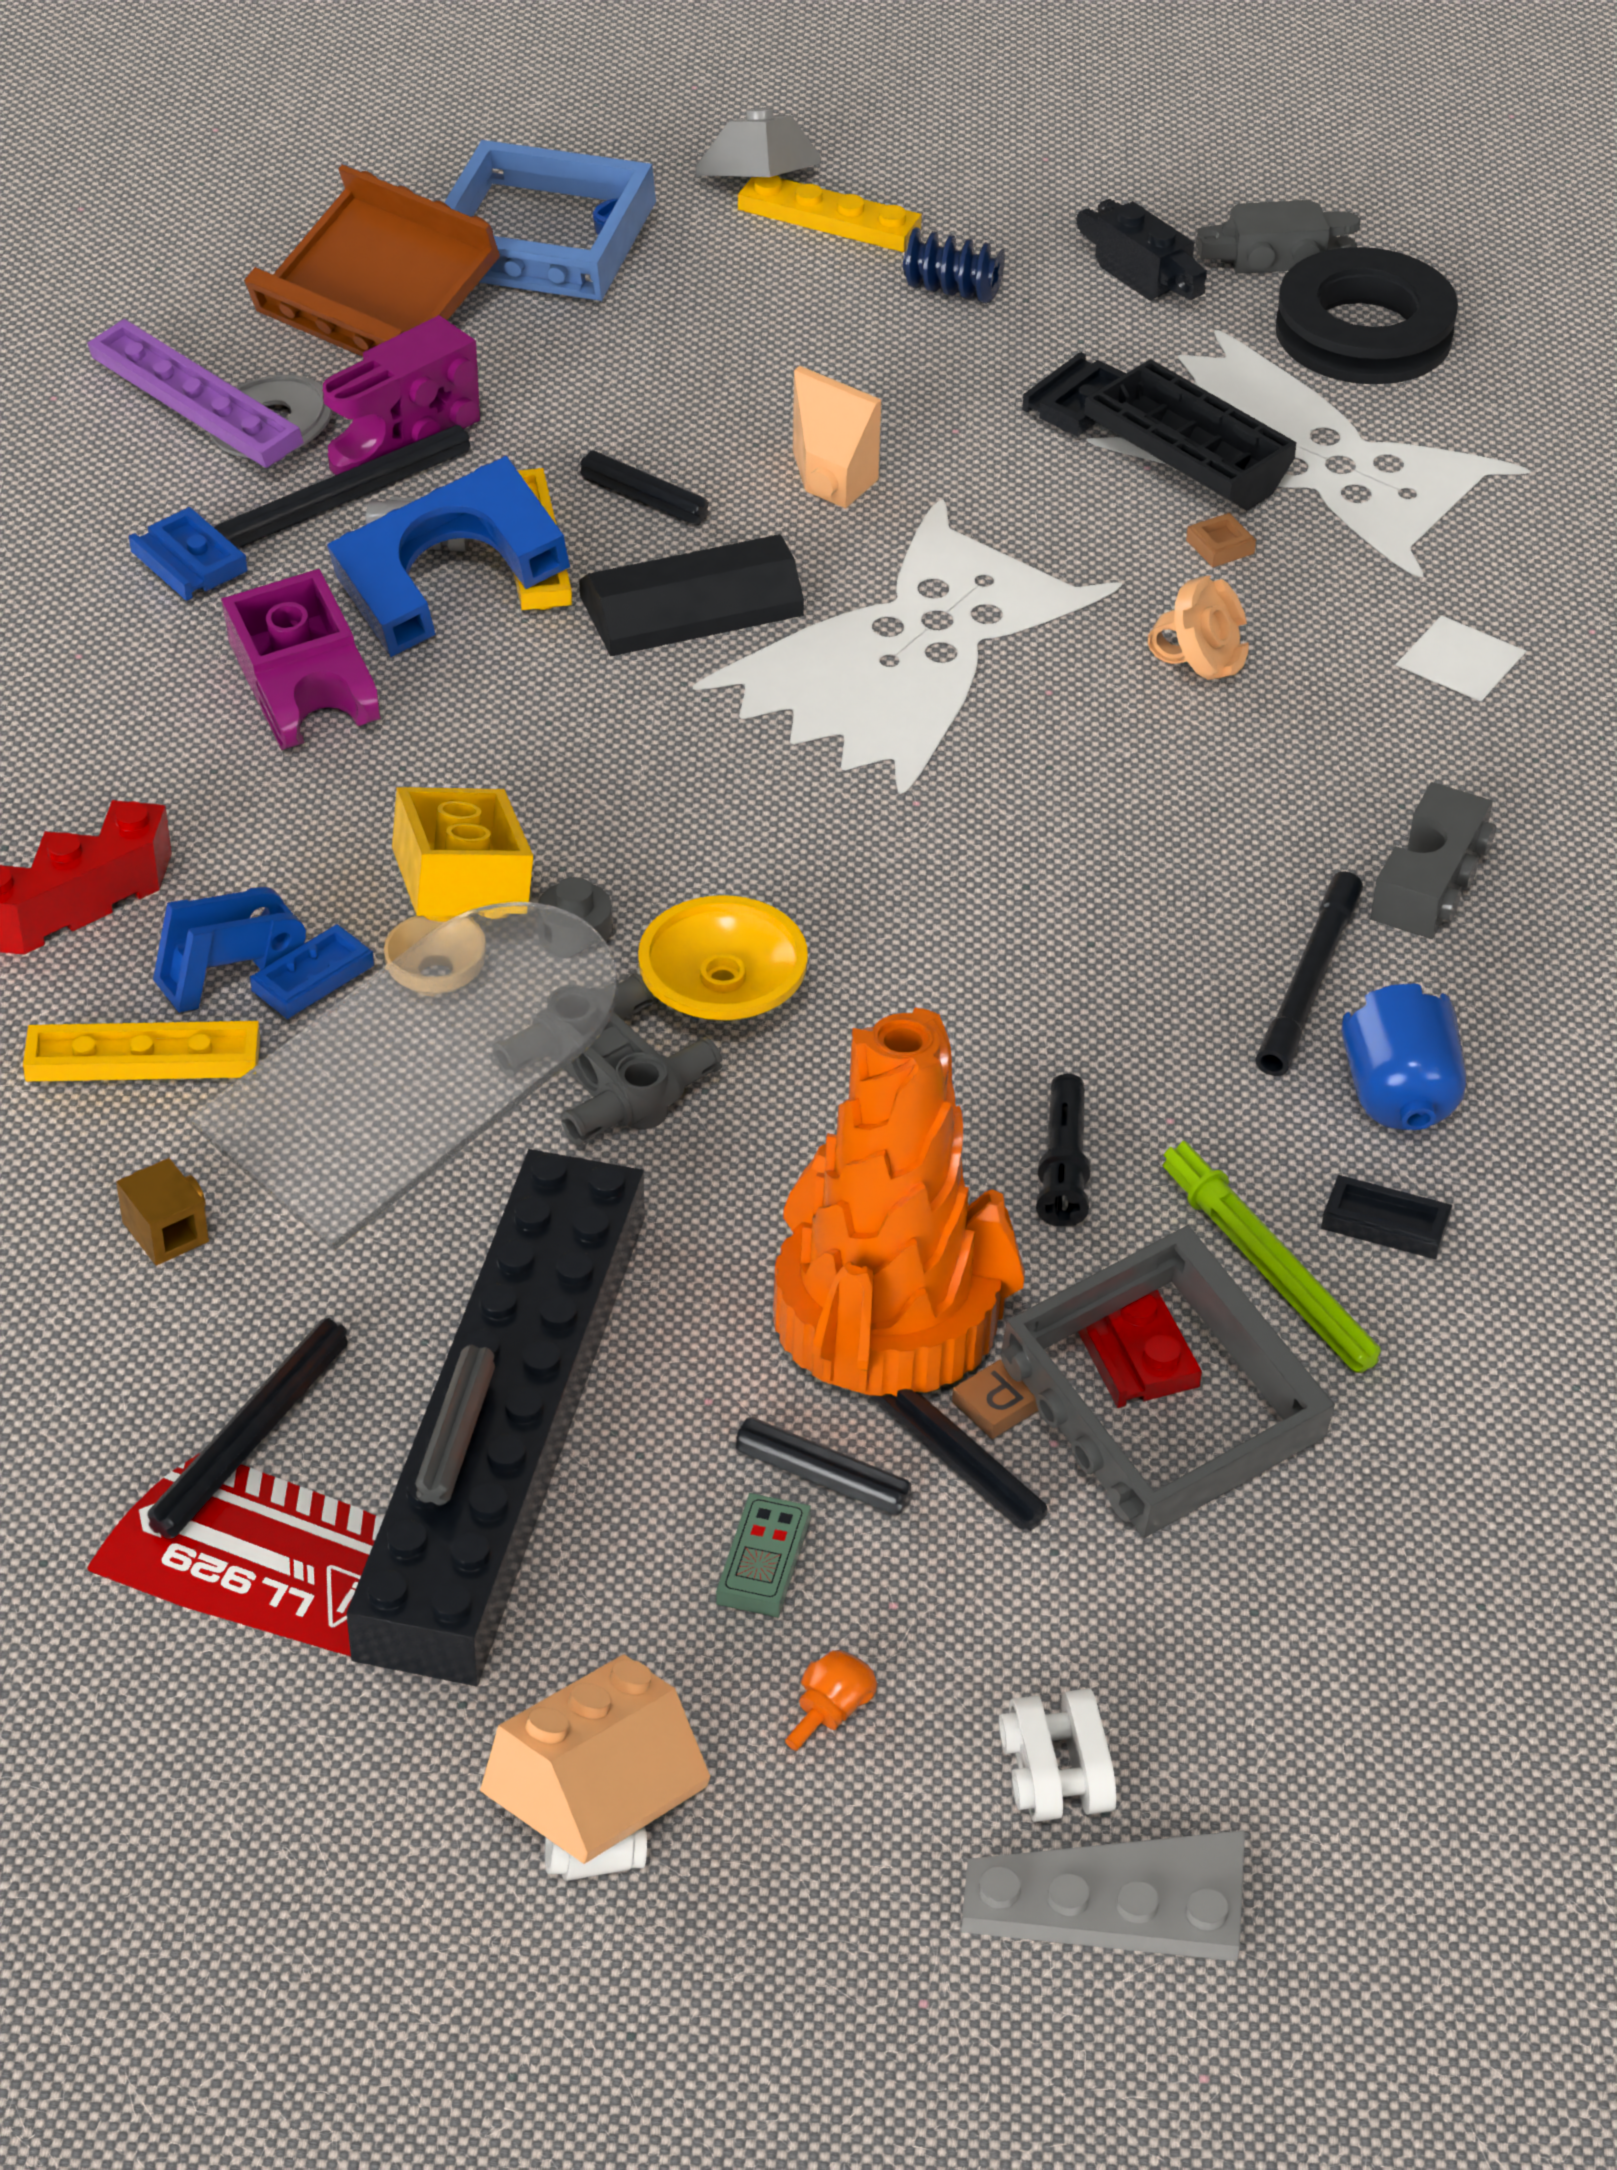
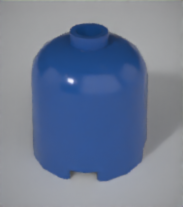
M1415 983L1390 985L1366 994V1005L1357 1010L1353 1015L1350 1012H1346L1343 1016L1341 1027L1357 1097L1366 1114L1386 1128L1402 1131L1425 1129L1451 1116L1464 1098L1466 1069L1457 1016L1449 996L1442 993L1440 998H1438L1437 996L1422 994L1421 985Z

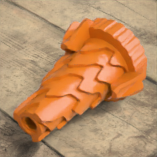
M915 1007L912 1013H897L884 1017L874 1027L852 1029L848 1100L838 1106L837 1134L827 1133L826 1143L819 1146L814 1158L802 1172L791 1190L783 1209V1219L792 1230L793 1235L786 1238L781 1245L780 1255L777 1256L775 1264L773 1322L775 1331L780 1334L779 1342L785 1351L793 1355V1361L801 1368L810 1370L814 1377L823 1382L865 1395L883 1396L885 1394H892L897 1397V1390L912 1389L914 1392L927 1393L938 1390L944 1384H953L962 1379L963 1374L973 1371L981 1364L983 1355H987L991 1350L994 1336L997 1332L998 1320L1003 1319L1005 1299L1024 1287L1025 1270L1009 1213L1004 1204L1003 1194L993 1189L988 1190L969 1206V1187H965L962 1169L963 1116L960 1106L955 1104V1093L952 1084L951 1046L940 1015L927 1009Z

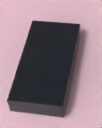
M1338 1175L1323 1213L1321 1229L1436 1260L1450 1221L1453 1205Z

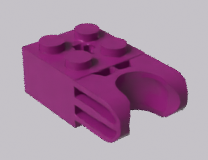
M438 315L363 352L362 361L327 378L323 383L322 390L324 405L347 419H353L349 427L328 445L330 471L337 475L454 425H460L465 429L480 421L476 340Z
M320 568L221 598L230 646L281 750L304 744V739L300 732L302 720L310 712L326 707L338 708L349 714L358 726L381 719L375 683L354 643L353 634Z

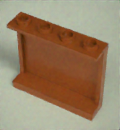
M342 164L338 170L345 190L274 274L254 267L244 279V282L257 312L363 357V352L438 315L448 321L497 261L500 254L493 236V230L484 219L478 216H468L451 209L441 201H431L414 194L405 186L392 185L378 179L368 171L360 172Z

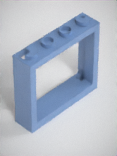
M481 140L444 202L453 210L468 216H474L492 184L603 200L618 199L591 250L494 236L500 257L479 281V283L602 301L655 205L656 194L653 167L650 163ZM492 168L503 170V174L493 173ZM585 274H589L593 282L586 281Z

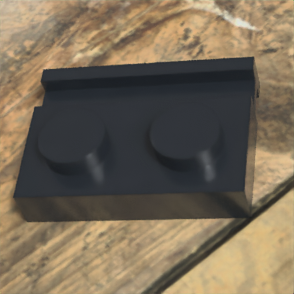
M1079 352L1023 394L1022 410L1030 412L1034 409L1040 412V419L1078 437L1097 423L1084 414L1085 399L1126 373L1099 360L1090 363L1086 361V354Z

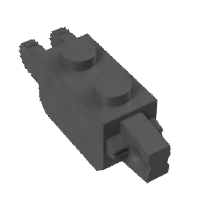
M1311 200L1241 203L1235 205L1230 210L1229 221L1223 222L1222 225L1198 228L1196 247L1201 259H1221V262L1232 263L1235 274L1289 271L1296 263L1319 252L1357 247L1355 239L1347 236L1343 237V235L1358 232L1360 229V218L1355 213H1350V211L1342 213L1339 211L1323 212L1321 205Z

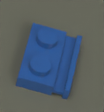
M191 507L148 526V533L139 537L136 533L129 535L131 552L186 601L192 599V592L199 588L206 592L248 571L246 555Z

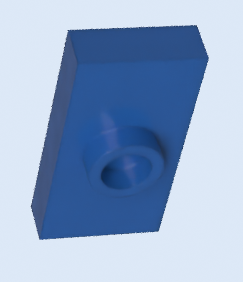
M336 924L250 976L251 991L286 1019H289L373 967V951Z

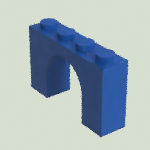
M507 455L490 464L483 465L474 472L445 486L438 487L429 494L401 508L394 509L385 516L354 531L347 532L340 538L327 544L336 577L390 657L436 635L428 603L408 575L414 561L431 546L457 538H469L485 542L502 555L525 589L570 567L563 533Z

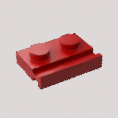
M1158 1289L1078 1331L1117 1408L1125 1407L1129 1399L1141 1397L1144 1402L1200 1387L1202 1370Z

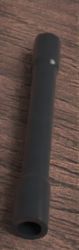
M1338 872L1332 877L1319 907V917L1277 1016L1270 1023L1257 1053L1256 1065L1266 1074L1281 1076L1288 1071L1302 1037L1304 1022L1344 926L1350 921L1363 890L1361 879L1351 872Z

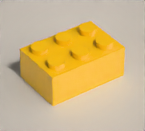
M396 787L392 849L416 916H424L429 920L438 922L451 921L456 916L480 917L490 922H504L511 917H528L533 853L505 789Z

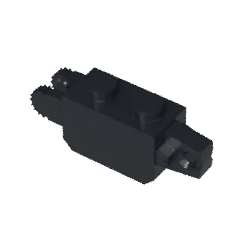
M1107 199L1098 204V212L1086 208L1076 214L1077 229L1088 240L1096 244L1095 256L1100 267L1149 301L1169 291L1189 300L1205 294L1207 270L1193 258L1195 242L1134 201L1121 205L1118 202L1116 203L1115 200Z

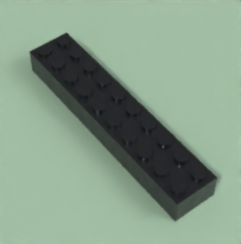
M528 1149L347 1610L351 1661L478 1686L645 1219L644 1170ZM471 1344L478 1348L487 1347L494 1353L493 1362L495 1369L451 1498L444 1505L440 1506L433 1502L424 1503L417 1498L415 1482L461 1351Z

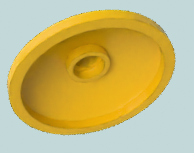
M716 895L682 902L657 916L649 924L641 937L638 949V963L640 975L645 985L664 1004L679 1012L700 1019L733 1021L760 1015L774 1009L789 999L797 991L805 977L808 951L805 938L799 927L780 910L761 901L746 897Z

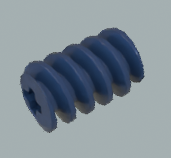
M915 227L907 242L903 259V272L908 285L912 288H919L924 283L928 291L936 292L942 286L943 293L948 296L955 295L959 290L962 298L970 300L977 294L978 300L981 303L987 304L992 301L1000 287L1005 263V251L1001 249L997 257L992 258L991 245L985 242L979 254H974L972 239L965 241L961 251L956 250L955 235H949L942 247L939 246L938 232L932 231L926 243L921 242V230Z

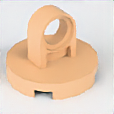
M1211 576L1188 580L1179 589L1175 601V610L1166 612L1159 617L1148 635L1147 642L1150 651L1158 659L1170 664L1188 662L1198 675L1207 680L1236 675L1244 667L1249 648L1248 642L1240 644L1239 626L1247 624L1238 596L1223 579L1212 581L1210 579ZM1170 629L1176 631L1180 646L1169 643L1163 637L1162 630Z

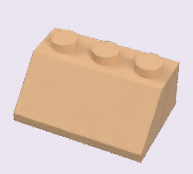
M623 1654L498 1725L480 1791L585 1864L708 1786L710 1774L676 1689L653 1674L644 1664L634 1661Z

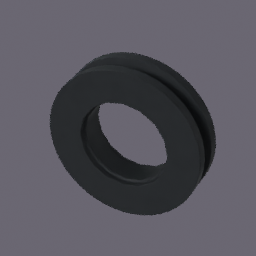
M1368 247L1332 249L1319 252L1301 260L1285 274L1279 291L1276 335L1279 343L1289 356L1304 367L1323 376L1358 384L1398 383L1423 376L1438 367L1446 359L1452 347L1458 299L1453 286L1439 271L1411 256L1395 251ZM1363 303L1384 307L1400 314L1406 320L1391 326L1369 327L1350 324L1334 317L1326 310L1345 304Z

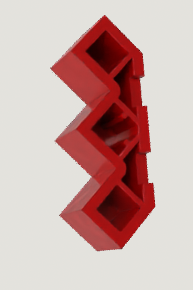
M112 800L99 836L44 831L31 868L0 865V952L25 955L44 946V936L65 926L73 932L113 913L112 904L134 894L140 900L159 891L172 855L166 805Z

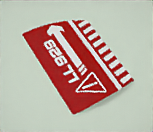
M197 1454L162 1478L125 1514L87 1566L89 1572L176 1605L351 1657L346 1613L383 1518L241 1464L175 1538L167 1539L160 1533H154L148 1526L150 1521L147 1516L148 1510L199 1455Z

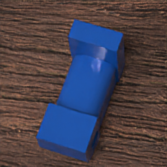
M269 887L251 888L244 892L191 901L186 899L168 902L153 981L179 1013L199 1009L207 968L253 960L257 967L262 970L303 945L306 939V929L298 917L284 904L278 893ZM265 907L261 915L250 918L256 909Z

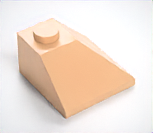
M798 366L794 370L793 453L804 489L810 494L846 509L878 481L881 399Z

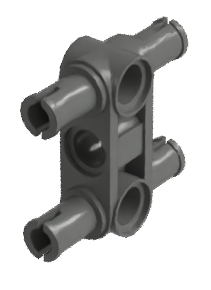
M637 973L632 974L628 979L601 993L590 992L580 988H567L558 991L550 998L548 1011L539 1015L533 1023V1029L504 1044L497 1045L493 1050L496 1053L494 1059L498 1068L510 1080L550 1059L557 1061L593 1096V1098L573 1109H568L561 1113L563 1118L561 1123L565 1133L578 1146H581L590 1138L616 1124L635 1129H650L660 1125L668 1115V1106L680 1099L684 1087L712 1072L720 1070L722 1068L720 1064L722 1057L713 1041L704 1036L669 1057L659 1055L628 1026L623 1019L653 1005L651 1000L653 994L645 985L642 976Z

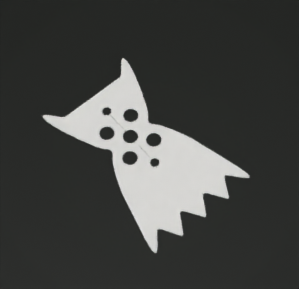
M1215 330L1214 333L1226 355L1225 358L1178 355V359L1194 378L1195 385L1297 442L1295 458L1303 460L1308 465V469L1300 475L1285 474L1277 487L1312 488L1317 490L1328 508L1346 525L1391 562L1415 576L1423 577V572L1411 552V547L1484 476L1531 473L1530 470L1522 466L1478 455L1403 443L1367 442L1360 437L1356 428L1317 392L1242 342L1222 331ZM1328 428L1336 431L1340 435V440L1334 445H1320L1311 440L1310 434L1315 429ZM1122 437L1087 439L1089 443L1095 446L1166 464ZM1381 455H1392L1401 459L1404 467L1398 472H1383L1374 466L1373 461ZM1343 456L1353 460L1356 468L1347 474H1337L1328 470L1325 462L1331 457ZM1349 485H1360L1369 489L1372 497L1363 503H1353L1342 497L1341 490ZM1409 488L1414 490L1417 496L1413 499H1404L1399 496L1398 492L1401 489Z
M940 500L930 508L923 518L906 553L897 578L896 600L891 603L876 604L856 609L808 626L712 673L693 685V690L714 689L742 684L745 686V693L739 715L741 719L790 709L794 715L790 737L791 744L795 745L833 735L844 736L841 761L842 770L846 771L882 760L892 759L895 762V781L898 793L903 794L910 789L922 773L963 706L974 679L978 662L977 644L981 640L1011 635L1082 609L1116 592L1122 586V583L1113 582L1074 587L950 529L946 503L944 500ZM987 575L993 578L994 583L990 586L982 587L975 583V579L978 576ZM937 579L948 585L949 592L941 598H928L919 593L918 585L925 580ZM979 605H993L1002 611L1003 617L996 623L982 624L972 618L971 611ZM943 611L952 616L953 624L944 630H932L925 627L921 620L923 615L928 612ZM892 617L903 623L904 630L897 636L884 637L874 632L872 624L879 618ZM946 643L955 647L957 656L950 662L939 663L927 658L925 650L932 644ZM885 655H893L899 659V663L894 667H886L880 663V658Z

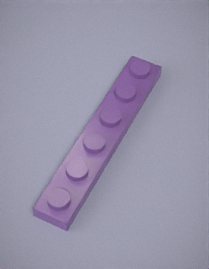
M126 319L121 320L87 342L93 359L265 468L280 461L285 455L304 443L298 426Z

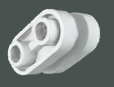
M1090 1688L1063 1692L1061 1698L1062 1713L1045 1715L1041 1699L1037 1695L1011 1699L1009 1713L999 1715V1731L1003 1751L1005 1754L1015 1753L1019 1768L1012 1770V1785L1018 1810L1029 1809L1033 1822L1062 1818L1063 1797L1076 1795L1080 1796L1086 1815L1115 1811L1116 1785L1113 1765L1097 1702ZM1065 1739L1072 1768L1059 1770L1052 1741Z

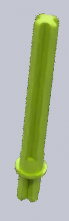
M1182 1141L1176 1149L1169 1147L1163 1154L1166 1161L1162 1166L1188 1193L1187 1201L1191 1207L1196 1210H1204L1354 1372L1363 1373L1368 1368H1373L1379 1361L1380 1346L1228 1186V1176L1222 1170H1213L1187 1141Z

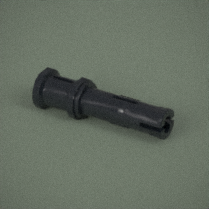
M1074 1074L1058 1075L1051 1082L1048 1151L1039 1160L1038 1176L1043 1183V1189L1037 1196L1036 1211L1045 1223L1053 1226L1077 1225L1086 1218L1089 1212V1199L1084 1192V1186L1090 1179L1091 1165L1088 1158L1082 1153L1085 1089L1083 1080ZM1063 1196H1067V1210H1062Z

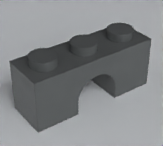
M1431 782L1413 813L1408 849L1395 846L1377 877L1370 920L1433 940L1442 921L1451 922L1454 918L1461 898L1460 887L1469 888L1471 886L1479 863L1478 854L1486 856L1492 846L1496 833V825L1489 823L1493 801Z

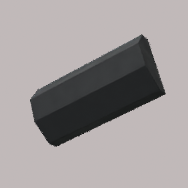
M1151 359L1085 399V415L1246 511L1274 493L1295 459L1297 442Z
M781 534L588 573L579 580L580 598L610 657L804 616V598L795 559Z

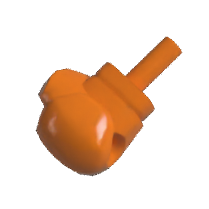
M843 1650L830 1651L818 1661H811L800 1682L807 1691L800 1697L799 1703L807 1714L788 1735L785 1743L792 1750L798 1751L821 1723L831 1730H836L842 1721H846L858 1706L868 1703L874 1697L878 1685L874 1671L870 1666L858 1657Z

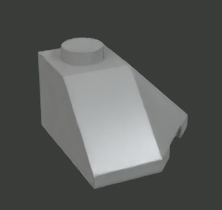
M771 107L751 108L746 110V117L729 121L696 165V175L773 177L820 164V154L792 115H773V108Z

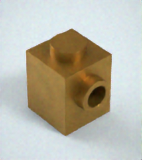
M170 1157L116 1181L122 1222L155 1266L209 1242L205 1215L206 1202L202 1189L192 1175L185 1177Z

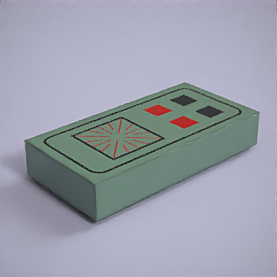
M749 1493L716 1590V1605L779 1618L811 1520V1505Z

